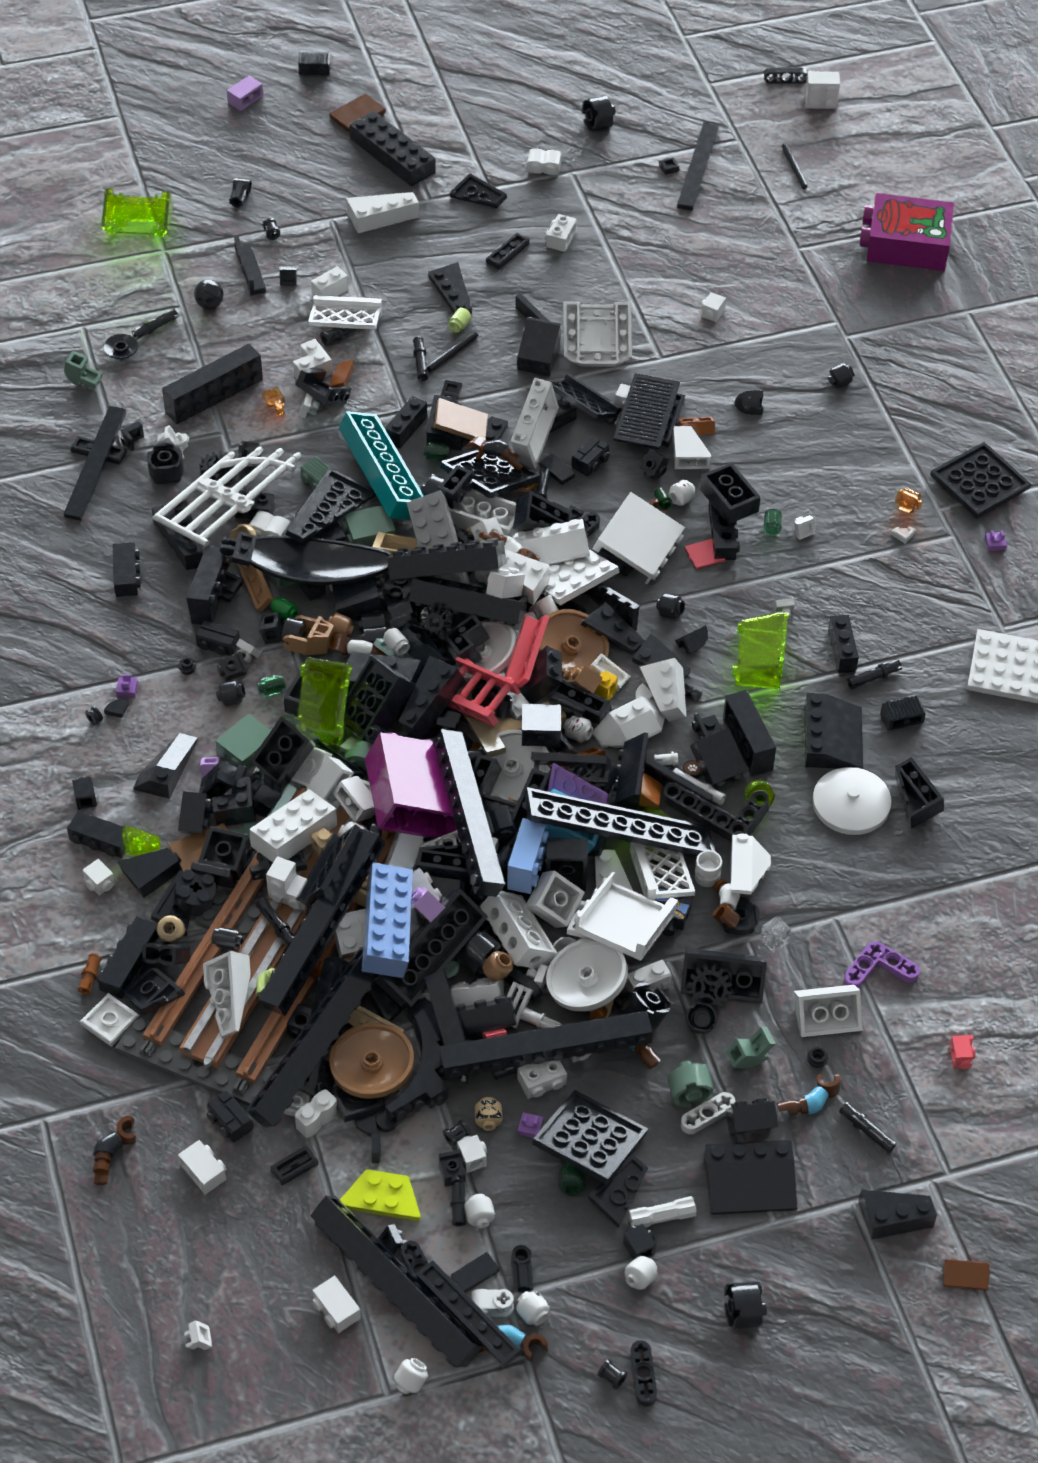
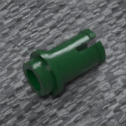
M657 488L654 491V496L659 500V507L664 510L669 509L672 506V499L667 496L663 488Z

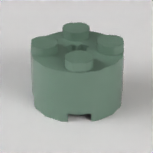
M684 1061L679 1064L678 1068L667 1074L672 1099L676 1106L690 1108L691 1103L701 1101V1104L714 1096L713 1084L706 1064H691L690 1061Z

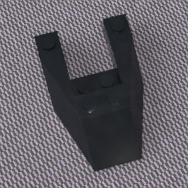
M479 754L472 769L484 811L489 812L497 807L507 805L511 811L517 831L509 838H497L499 847L496 853L498 857L504 846L511 848L515 843L522 819H528L524 795L527 787L548 792L551 775L547 772L531 769L518 802L492 796V790L502 769L496 758Z

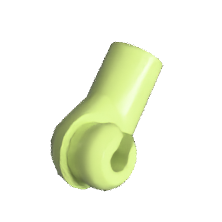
M274 968L264 971L257 977V996H260L262 989L265 988L272 972L275 970Z

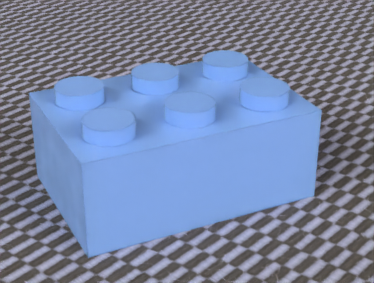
M525 818L522 819L508 863L507 889L531 894L533 887H537L539 879L537 874L538 871L542 870L544 862L542 857L547 854L549 832L546 831V824L535 823Z

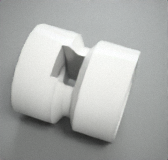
M706 850L697 856L695 880L703 887H712L716 881L720 880L722 858L717 852Z

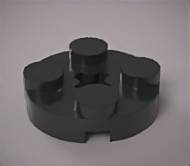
M740 897L734 911L744 917L739 918V922L734 928H729L725 923L721 924L724 927V931L728 934L742 935L752 933L759 922L760 912L755 903L753 905L745 897Z

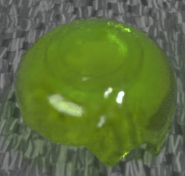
M758 779L750 782L745 788L744 799L746 802L754 792L764 791L769 796V807L773 804L775 793L768 782ZM763 801L756 802L759 805L765 803Z

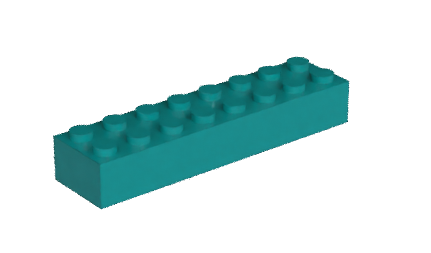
M346 411L339 430L388 517L411 520L406 502L423 497L424 495L376 414Z

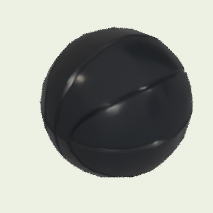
M203 280L194 289L195 301L204 309H214L223 300V289L214 280Z

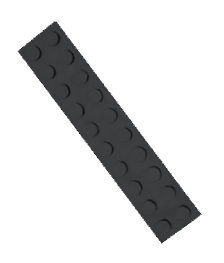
M528 787L524 793L528 820L535 823L695 856L706 850L715 851L710 828L706 825Z

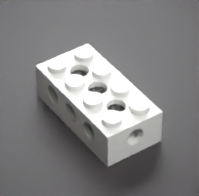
M500 891L497 897L488 896L480 908L489 916L487 920L493 927V932L502 942L501 945L511 957L513 964L533 969H539L540 964L547 966L558 953L532 911L525 907L526 902L521 895Z

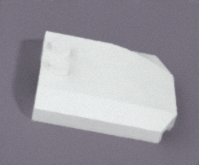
M563 301L564 359L580 367H615L631 360V302H614V305L580 304V301Z

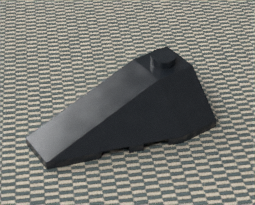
M179 733L140 772L133 789L170 799L198 741V737Z

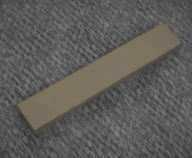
M471 692L466 697V699L469 701L474 700L471 697ZM462 713L486 756L493 757L506 753V747L494 727Z

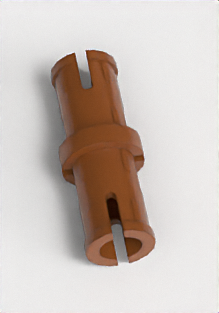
M89 954L87 964L81 972L82 979L77 989L81 994L89 995L93 982L97 979L98 967L102 960V957H99L100 955Z

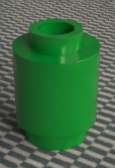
M277 597L271 604L273 613L279 612L284 620H287L288 617L295 618L299 614L298 606L285 598Z

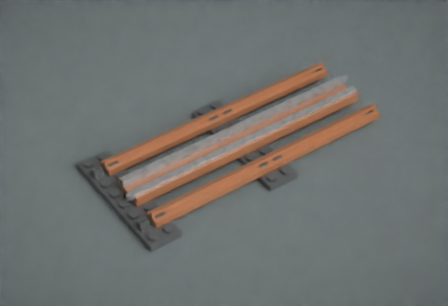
M302 788L301 791L296 789L290 801L304 793L306 789ZM336 799L332 806L336 808L337 826L329 832L338 836L341 826H346L353 819ZM367 819L356 823L364 826ZM382 831L381 838L386 845L376 863L385 864L396 832ZM311 844L301 850L307 863V870L296 872L297 875L304 878L308 877L318 859V856L312 850ZM257 853L230 896L216 891L212 908L196 918V925L208 929L175 982L186 994L160 1007L152 1021L138 1017L126 1029L115 1047L117 1053L218 1094L228 1091L237 1102L246 1106H250L273 1073L272 1070L265 1067L286 1033L287 1022L296 1006L303 1004L317 978L308 977L286 1016L271 1012L244 1059L228 1053L259 1001V996L256 995L257 977L270 968L276 969L282 955L288 949L282 939L275 935V930L256 906L250 904L265 881L263 878L252 880L250 875V866L259 864V860L256 859ZM272 899L269 900L271 906L284 923L290 926V931L295 936L301 927L302 921L307 917L311 909L308 907L306 911L293 909L284 903L274 902ZM352 902L346 913L357 911L360 905ZM225 927L240 930L244 940L238 953L249 955L251 975L239 1031L226 1037L221 1036L215 1018L216 1009L214 1005H211L210 998L187 1036L172 1030L204 979L203 963L218 957L223 949L212 944L214 929ZM334 935L320 956L319 961L322 962L324 958L339 957ZM202 1062L203 1066L197 1067L196 1064Z

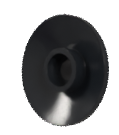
M128 334L113 335L104 343V352L114 359L129 358L138 349L137 340Z

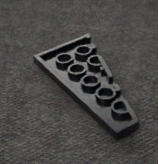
M329 468L288 527L285 535L303 543L374 498L376 494L372 488Z

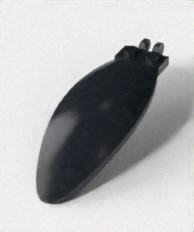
M243 532L238 533L237 539L224 537L221 540L222 546L219 548L221 554L226 556L233 555L231 561L233 563L248 567L251 565L273 577L307 585L345 584L378 576L389 570L387 557L392 555L383 549L336 540L309 538L300 543L288 536L257 537Z

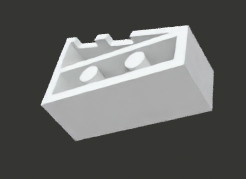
M672 658L641 666L640 669L664 717L669 722L686 718L683 668L678 661Z

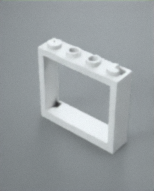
M538 378L533 380L511 438L514 453L520 456L517 461L532 470H536L559 408L552 383ZM516 435L521 436L520 441L515 440Z

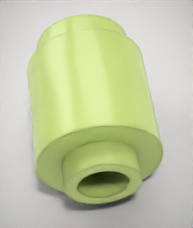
M459 308L450 318L449 328L456 333L463 331L472 318L470 312L467 309Z

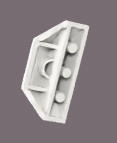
M639 697L609 712L595 728L592 735L602 748H608V746L624 748L625 741L644 732L648 733V738L660 733L665 717L660 712L655 700Z

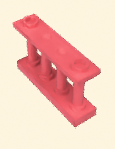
M456 657L455 660L460 667L459 671L464 677L466 673L474 676L461 693L454 696L448 707L495 727L499 721L495 717L494 711L508 692L520 694L517 682L511 677L506 678L482 668L467 658L464 660ZM480 679L487 681L474 700L469 701L466 699ZM495 685L502 688L489 706H480Z

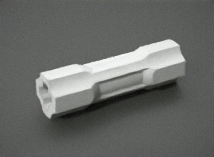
M690 1196L677 1199L671 1203L629 1210L628 1216L631 1226L637 1227L643 1224L645 1227H649L660 1222L694 1217L697 1211L694 1199Z

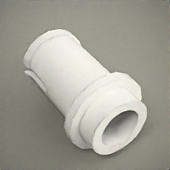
M673 751L671 754H655L654 760H663L656 761L662 766L672 765L675 767V765H678V754Z

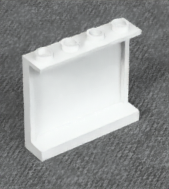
M630 492L592 549L599 552L602 547L649 577L645 584H648L651 579L655 580L660 573L657 569L659 567L663 568L668 560L666 556H671L675 550L674 543L679 544L684 535L681 533L685 527Z
M612 872L608 878L603 879L600 888L594 890L592 898L586 900L583 910L577 912L574 918V922H576L575 932L641 961L673 918L678 900L670 897L667 903L663 905L613 883L615 873Z

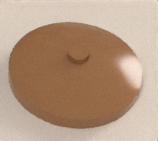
M562 609L548 615L549 620L539 648L540 651L545 646H549L562 653V676L570 667L586 665L589 668L601 653L608 657L609 653L607 637L604 635L599 636L590 627L587 626L585 628L580 625L589 615L572 609Z
M383 1023L361 1024L349 1029L337 1039L330 1053V1070L336 1084L348 1094L367 1099L380 1098L397 1091L410 1078L414 1068V1052L409 1039L397 1028Z

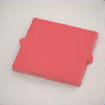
M712 539L685 546L689 560L692 561L696 569L726 560L714 559Z

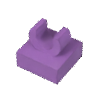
M1003 530L1000 532L991 531L985 534L988 551L1006 550L1007 543Z
M123 674V677H119L116 689L117 697L136 698L138 678H131L129 674Z
M523 1112L517 1135L534 1138L542 1128L543 1117Z

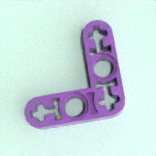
M873 941L866 946L846 971L844 984L845 986L855 985L857 988H860L877 965L901 980L913 983L919 977L920 968L917 964L884 944ZM878 950L879 952H876L873 958H871L872 951ZM895 959L898 964L890 965L887 960ZM866 962L870 967L863 969L859 966V963ZM856 972H857V973H858L857 980L851 981L850 978L853 979V978L855 977V975H856Z

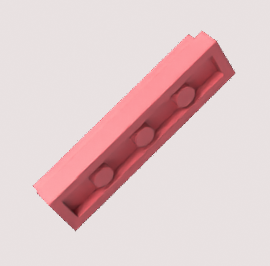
M528 615L523 619L505 674L506 678L511 677L517 682L518 688L523 687L530 680L549 617L546 615L539 620Z

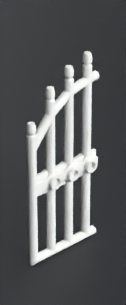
M262 447L256 448L247 457L233 459L235 457L233 451L229 452L158 511L152 519L206 547L209 545L207 538L237 512H248L251 506L255 504L252 499L286 470L294 472L296 466L293 464L300 459L301 454L295 453L286 462L277 460L284 453L282 448L277 449L268 458L258 457L263 452ZM248 464H260L233 488L223 486ZM235 466L218 481L209 479L221 468ZM268 466L278 467L246 496L238 493ZM196 489L203 492L202 495L172 520L164 517ZM209 497L217 500L186 528L178 525ZM227 505L232 507L202 534L197 535L192 532L221 506Z

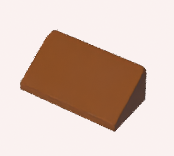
M354 360L338 363L330 380V386L347 387L355 369Z
M713 417L678 419L679 426H691L697 435L715 434V421Z
M643 773L639 806L659 808L662 783L646 773Z
M946 1259L943 1266V1286L988 1291L990 1264Z

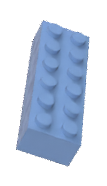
M372 863L367 879L362 959L363 972L399 978L404 977L409 962L413 869Z

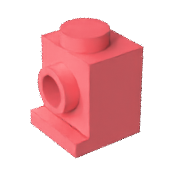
M973 1035L952 1036L949 1049L954 1069H969L972 1067V1059H975V1048L971 1047Z

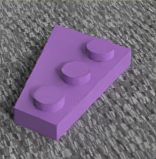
M553 763L548 792L554 788L570 797L606 804L608 793Z

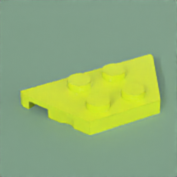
M366 1169L340 1199L351 1211L418 1222L421 1220L409 1176Z

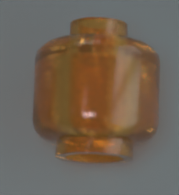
M905 487L903 490L900 489L895 498L897 508L908 513L919 510L923 503L921 493L909 487Z

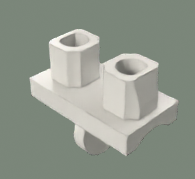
M169 425L165 427L164 433L158 435L157 441L159 444L171 443L177 449L179 447L183 453L184 449L188 447L189 437L185 433L180 434L178 432L175 434Z

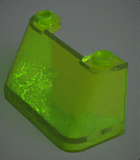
M105 189L101 226L107 234H152L158 237L168 234L174 204L170 192H162L161 197L155 194L154 198L124 196L123 193L117 195L113 193V189Z
M780 611L742 619V623L738 622L737 634H740L737 666L733 665L732 676L736 677V685L780 689L788 612Z
M306 657L305 664L301 663L300 675H303L297 719L320 738L319 741L340 746L344 734V715L352 664Z

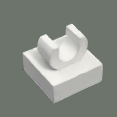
M307 393L302 402L299 416L305 418L307 413L316 415L320 403L312 401L313 396Z
M810 515L794 519L795 533L799 540L815 534L814 519Z
M794 598L776 600L773 606L774 614L781 613L782 620H789L791 611L795 607Z
M239 639L236 644L242 648L237 652L241 651L242 655L246 653L244 660L247 663L251 661L252 655L258 658L261 653L260 650L242 639Z
M540 964L538 971L528 968L526 976L534 981L542 991L546 983L548 966Z
M196 1320L189 1323V1330L184 1333V1336L189 1339L191 1338V1342L187 1343L186 1347L190 1349L199 1347L203 1350L211 1348L212 1342L209 1326Z

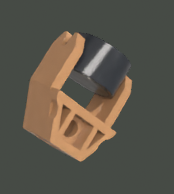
M303 615L295 616V618L288 617L282 631V646L289 651L304 655L327 654L333 639L334 625L323 620L321 616L317 619ZM305 632L309 633L307 639L303 638Z

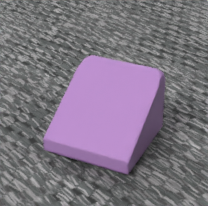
M220 757L201 758V778L207 775L221 761Z

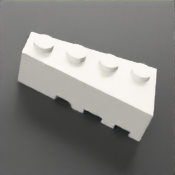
M413 192L346 198L347 214L358 233L419 217V202Z
M505 549L507 563L500 568L506 570L509 567L519 569V573L526 574L522 595L528 596V602L534 605L550 581V565ZM498 569L482 570L480 572L489 576L490 572L498 571Z

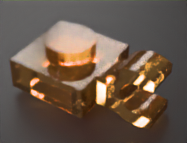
M275 387L263 391L262 398L268 407L274 406L278 416L284 415L283 403L285 399L279 388Z

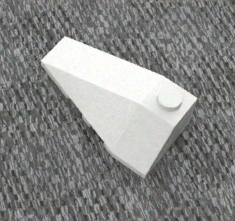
M746 834L732 835L731 893L752 894L758 886L760 878L763 879L766 870L769 871L771 867L770 854L753 836Z
M229 951L203 963L204 984L206 989L210 990L212 996L210 1002L211 1005L215 1006V1018L222 1037L239 1031L251 975L249 955Z
M488 977L478 978L476 982L469 985L465 981L452 985L451 991L455 1004L469 1006L474 1005L475 1001L485 999L486 1002L493 1001L495 997L504 995V979L502 981H492ZM428 988L419 999L426 997L428 1001H431Z

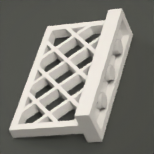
M314 295V304L308 325L376 330L379 317L382 314L381 299Z
M630 843V854L645 897L655 901V899L695 896V889L682 853L652 847L655 850L651 852L644 847L652 846ZM660 851L667 856L663 858L657 855V853ZM672 857L678 860V862L675 864L669 861V859ZM651 859H654L659 863L657 865H654L649 861ZM663 865H666L671 869L669 871H666L661 867ZM675 871H678V872L682 873L683 875H682L681 877H679V876H677V875H675V874H673V873H674ZM658 872L664 876L660 879L654 876V874ZM670 878L676 882L672 885L666 882V880ZM682 884L688 887V889H680L678 886ZM660 886H663V887L667 888L668 890H667V891H659L658 888H659Z

